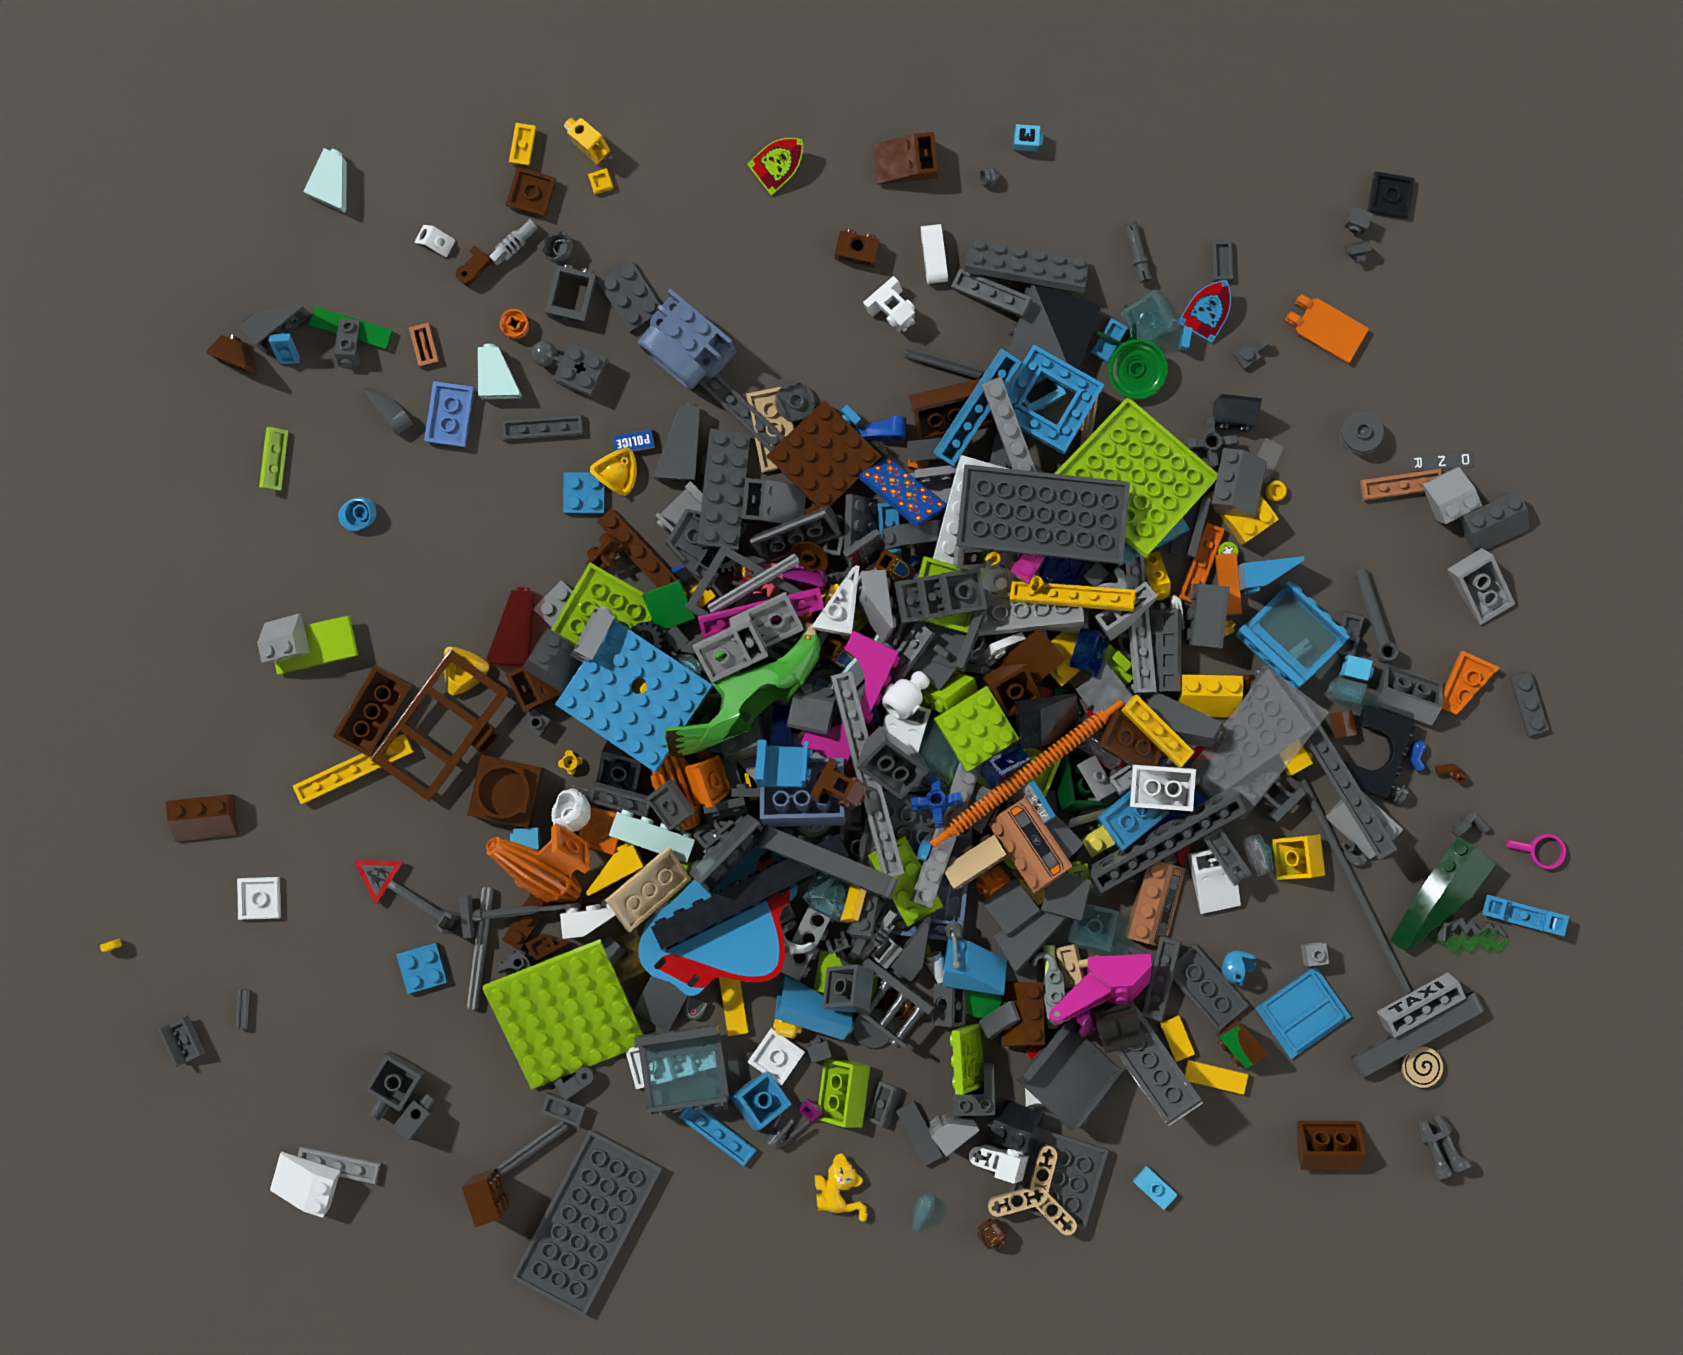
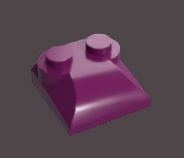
M799 565L784 572L782 575L784 581L800 590L806 591L819 587L821 594L826 589L829 579L823 571L814 570L812 572Z

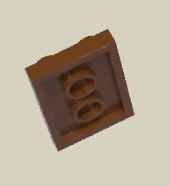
M1116 709L1111 716L1098 744V747L1131 766H1157L1163 753L1119 709Z

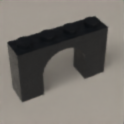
M1369 704L1363 705L1357 725L1382 734L1389 744L1390 752L1386 763L1376 770H1369L1345 762L1361 791L1380 798H1388L1393 794L1395 784L1393 783L1395 777H1398L1401 772L1402 765H1400L1402 757H1405L1408 752L1407 742L1414 734L1415 727L1413 725L1415 721Z

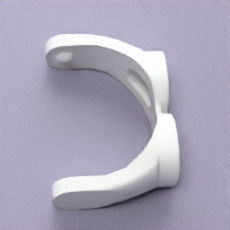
M791 921L782 927L785 950L789 955L793 953H806L814 948L812 942L805 945H797L785 938L786 932L796 928V921Z

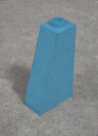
M788 975L784 976L778 986L775 1019L844 1040L848 1033L851 1034L854 1028V1022L852 1021L853 1012L822 1008L823 995Z

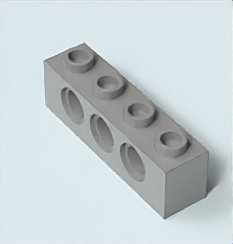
M814 895L791 941L797 945H805L803 936L806 933H811L815 937L813 942L814 948L804 953L806 959L802 963L794 960V953L789 955L786 951L784 965L780 972L800 981L801 977L806 978L811 968L807 965L810 959L815 960L820 950L817 948L820 940H825L829 932L826 927L829 921L834 922L838 914L835 911L836 905ZM817 914L824 918V923L820 926H816L812 922L813 916Z

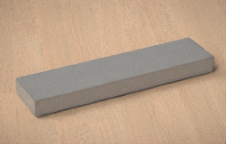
M304 1146L299 1147L297 1156L341 1170L339 1177L371 1184H377L382 1164Z

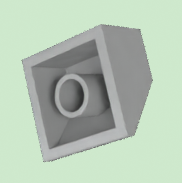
M1456 467L1422 484L1435 519L1438 522L1447 524L1482 507L1475 487L1460 467Z
M302 613L264 623L257 642L261 663H276L310 653Z

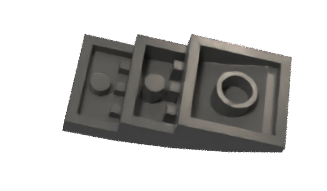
M980 568L941 573L939 575L919 577L894 583L902 624L987 609Z

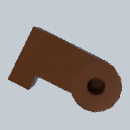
M475 245L470 250L473 256L465 265L458 267L456 270V278L464 286H470L475 283L493 263Z

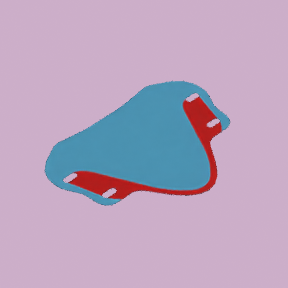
M757 844L710 893L694 879L670 904L646 922L639 943V959L644 969L653 977L672 983L688 996L699 994L713 979L718 977L745 982H764L776 977L783 968L785 960V945L780 923V913L796 896L798 886L786 891L782 896H776L665 952L661 950L651 927L660 918L666 917L668 919L674 916L673 913L678 909L685 908L686 910L692 907V903L702 898L706 900L711 897V893L719 889L724 891L730 888L729 885L737 880L742 882L749 878V874L755 871L762 872L773 862H782L781 856L771 852V856L764 863H761L759 861L760 857L768 850L759 847ZM665 957V964L661 968L655 969V963L660 958ZM698 975L700 977L699 981L694 986L689 987L688 982L690 979Z

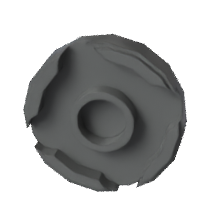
M788 382L781 386L776 393V410L787 421H803L815 407L814 394L807 385H803L801 382Z

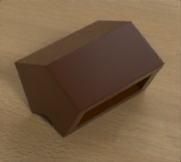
M1352 710L1330 714L1334 739L1357 735Z
M486 724L472 743V746L484 755L500 737V734L489 724Z

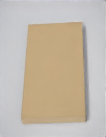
M780 387L747 393L748 403L784 437L794 429L793 422L781 417L776 410L775 396ZM751 412L752 421H753V426H754V431L758 434V431L755 429V425H756L755 416H754V414ZM766 426L767 434L771 437H776V434L772 435L768 432V427ZM755 438L762 473L779 470L766 456L770 451Z
M667 847L605 899V901L624 928L631 932L692 878L672 849Z

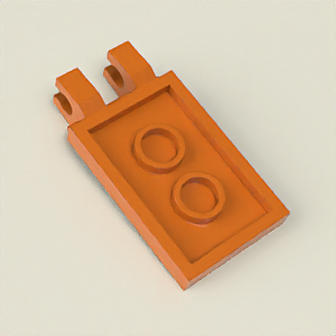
M1300 294L1294 304L1305 310L1304 315L1301 318V316L1291 311L1284 321L1296 328V335L1340 361L1349 364L1369 328L1318 298L1311 300L1305 295Z

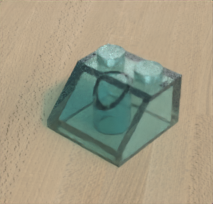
M1154 290L1121 311L1131 332L1132 324L1136 323L1137 339L1153 342L1181 326L1162 291Z
M822 873L811 879L803 899L814 911L839 923H843L841 916L850 884Z

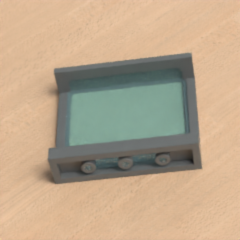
M719 1024L638 1035L634 1038L635 1047H639L647 1107L644 1109L645 1113L651 1112L652 1116L663 1114L664 1110H671L672 1113L684 1111L685 1107H692V1110L705 1108L704 1105L706 1104L718 1107L725 1105V1102L730 1099Z

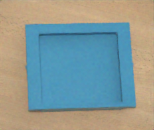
M1316 966L1310 968L1255 1007L1272 1032V1035L1275 1036L1290 1059L1351 1017Z

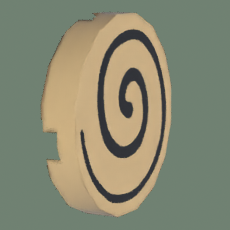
M1421 1046L1404 1055V1058L1401 1060V1072L1410 1084L1419 1088L1430 1087L1441 1078L1443 1062L1435 1050Z

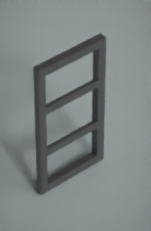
M722 544L689 602L686 603L685 609L697 616L710 614L696 605L725 557L753 572L750 579L766 569ZM779 577L770 581V583L789 594L802 592ZM751 593L739 599L733 608L744 606ZM819 632L818 637L821 646L829 632ZM773 645L768 646V658L777 661L783 657L771 650Z

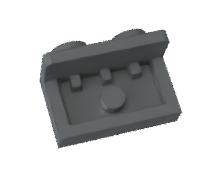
M189 1016L183 1017L158 1030L175 1067L205 1053Z

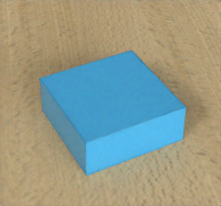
M1184 326L1182 329L1178 347L1179 351L1186 352L1188 350L1192 334L1191 327Z

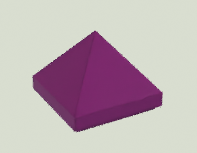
M806 1099L797 1109L811 1122H814L823 1113L817 1101Z

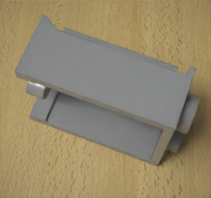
M603 606L594 609L573 652L570 654L571 657L581 662H584V660L588 662L589 659L593 660L615 617L611 614V610Z

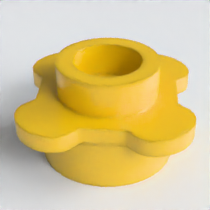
M1226 619L1224 636L1235 631L1234 626L1236 624L1232 620Z
M567 750L565 756L558 761V766L566 769L567 773L572 775L576 772L575 769L578 765L582 764L583 760L581 757L575 756L573 751Z

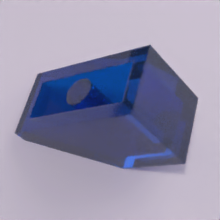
M774 705L770 733L771 746H793L794 728L787 727L791 709L790 705Z
M1017 744L989 759L980 774L993 789L999 786L1000 783H1004V780H1009L1008 777L1017 773L1031 759L1021 749L1020 745Z

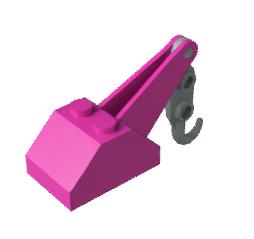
M1041 952L1032 960L1033 966H1036L1037 961L1041 958L1049 962L1045 975L1046 1002L1052 1008L1049 1019L1054 1025H1060L1105 1001L1117 1005L1132 1002L1150 983L1151 954L1088 957L1087 975L1065 996L1063 975L1057 966L1055 957L1048 952Z

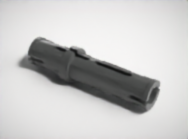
M1131 221L1133 230H1131L1129 222L1124 224L1129 239L1134 258L1132 262L1133 266H1136L1139 283H1145L1143 274H1145L1147 282L1152 280L1147 264L1149 260L1148 257H1145L1137 221Z

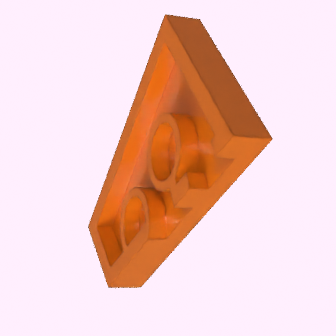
M1460 651L1443 689L1442 710L1457 715L1500 667L1465 651Z

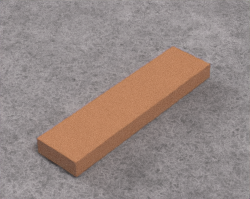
M1434 469L1361 480L1362 499L1366 501L1425 492L1422 484L1442 475V470Z

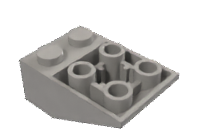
M886 570L861 571L857 584V607L881 641L887 643L889 637L892 636L893 628L896 627V618L891 612L893 598L889 596L890 578L886 576Z

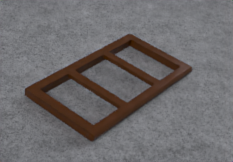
M449 649L370 759L430 802L507 697L509 691L459 656L454 650ZM451 661L497 693L478 720L433 688ZM427 694L473 726L452 757L406 725ZM400 731L446 763L428 789L382 757Z

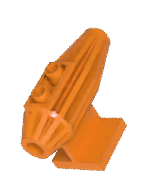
M669 753L658 771H652L650 776L655 790L672 778L696 812L678 825L680 830H688L700 824L701 804H705L706 808L713 807L731 793V787L719 754L712 755L703 762L688 765L684 757L677 758Z
M558 823L551 827V840L540 851L500 837L490 839L486 845L487 855L515 880V884L519 888L527 890L536 898L542 899L547 903L549 901L575 902L581 893L582 887L573 875V872L578 869L585 874L590 869L589 842Z

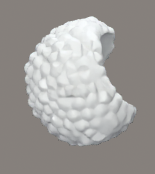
M572 789L563 790L558 795L552 808L553 825L558 823L569 831L575 832L588 824L591 808L585 795Z

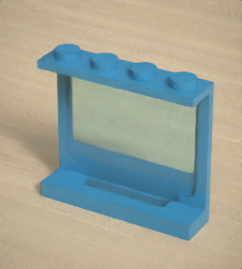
M1290 581L1246 625L1244 624L1236 634L1239 640L1295 692L1350 637L1344 627L1332 621V617L1327 612L1319 609L1317 603L1312 598L1306 597L1302 593V589Z

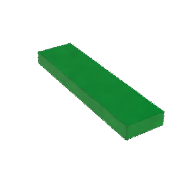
M315 306L309 326L337 335L340 319H358ZM359 320L358 342L387 350L393 330Z

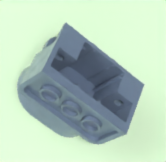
M670 288L668 290L670 297L663 305H658L657 312L650 320V327L638 339V345L653 361L688 389H693L703 377L714 378L737 352L733 341Z

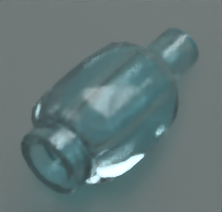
M924 1192L923 1196L917 1199L912 1213L914 1219L912 1229L919 1231L921 1225L930 1219L935 1208V1196Z

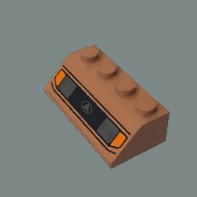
M1027 797L1006 809L988 823L1033 893L1050 885L1073 867Z
M1158 861L1142 870L1125 935L1126 938L1158 946L1160 936L1168 937L1186 868Z

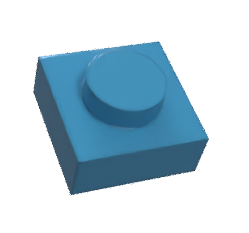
M848 405L841 409L842 417L850 425L852 424L854 427H857L861 423V418Z

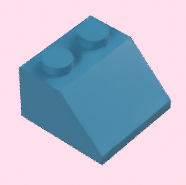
M769 1071L747 1082L730 1095V1099L752 1130H761L792 1105Z

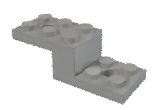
M784 592L729 618L730 628L694 644L693 649L712 683L768 657V646L804 630V627L787 593ZM775 615L782 617V621L778 624H773L770 621ZM718 651H724L727 653V656L724 659H717L715 654Z

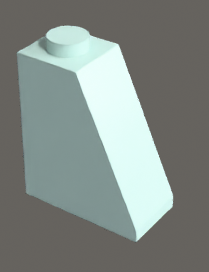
M324 148L303 192L307 197L345 214L347 162L342 157L343 154L335 149L329 151Z
M484 344L483 347H478V396L481 399H522V394L499 347H496L495 344Z

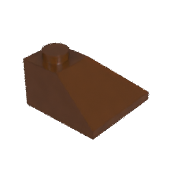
M231 334L228 337L221 335L208 348L206 353L218 362L251 375H256L257 372L248 350L240 342V338Z

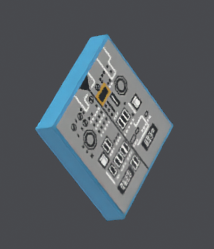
M1035 781L1028 783L1006 800L1009 807L1027 797L1044 824L1056 816Z

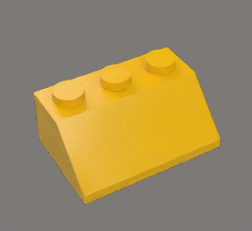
M1181 675V691L1177 692L1178 702L1203 714H1209L1211 717L1235 718L1243 699V676Z

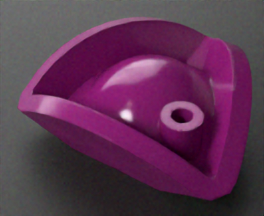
M1094 1007L1075 1016L1077 1022L1082 1026L1079 1030L1081 1037L1092 1035L1098 1029Z

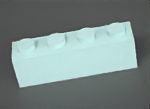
M627 810L617 811L609 836L659 854L669 847L679 861L687 863L695 839L691 838V833L680 830V833L672 830L669 831L663 823L657 826L652 824L654 821L652 819L642 816L640 820L633 817L634 813Z

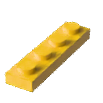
M1134 695L1121 710L1178 767H1182L1194 753L1138 695Z

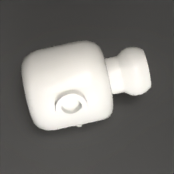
M916 671L911 676L910 681L900 679L895 684L891 683L885 689V695L882 698L884 708L897 719H907L918 708L920 709V704L923 701L921 690L929 686V678L923 672Z

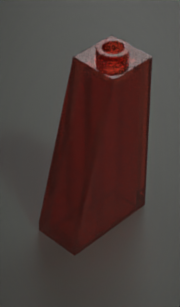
M517 587V590H511L486 659L487 663L524 666L530 656L535 593L530 591V588Z

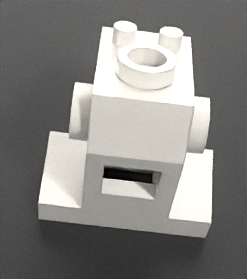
M893 276L863 303L867 312L872 317L882 310L887 314L886 320L892 327L896 326L898 332L901 330L905 332L907 327L915 323V307L909 300L905 301L899 296L903 290L899 281ZM892 300H895L898 305L892 310L886 306Z

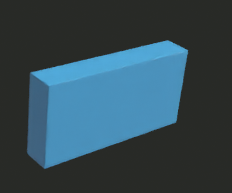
M1111 318L1102 333L1121 341L1128 327ZM1099 337L1090 354L1108 364L1112 353L1118 345Z

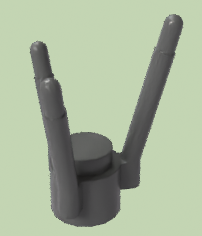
M780 1113L766 1132L769 1136L765 1141L773 1149L779 1150L781 1146L785 1147L811 1121L807 1120L787 1136L785 1133L792 1126L794 1120H790L783 1130L779 1128L775 1130L782 1115Z

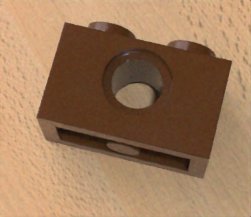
M849 229L840 231L835 250V259L874 267L880 239H877L872 234L858 235L856 234L857 232ZM859 243L863 246V249L855 251L852 246Z

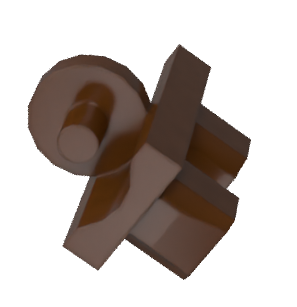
M603 533L599 538L601 546H593L587 551L589 559L586 561V564L588 566L590 562L605 570L607 566L615 568L617 565L615 558L617 553L624 547L622 541L614 539L612 535Z

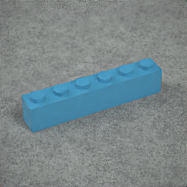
M1002 348L999 350L933 451L936 456L952 466L955 465L990 411L981 384L997 377H1002L1006 387L1022 361Z

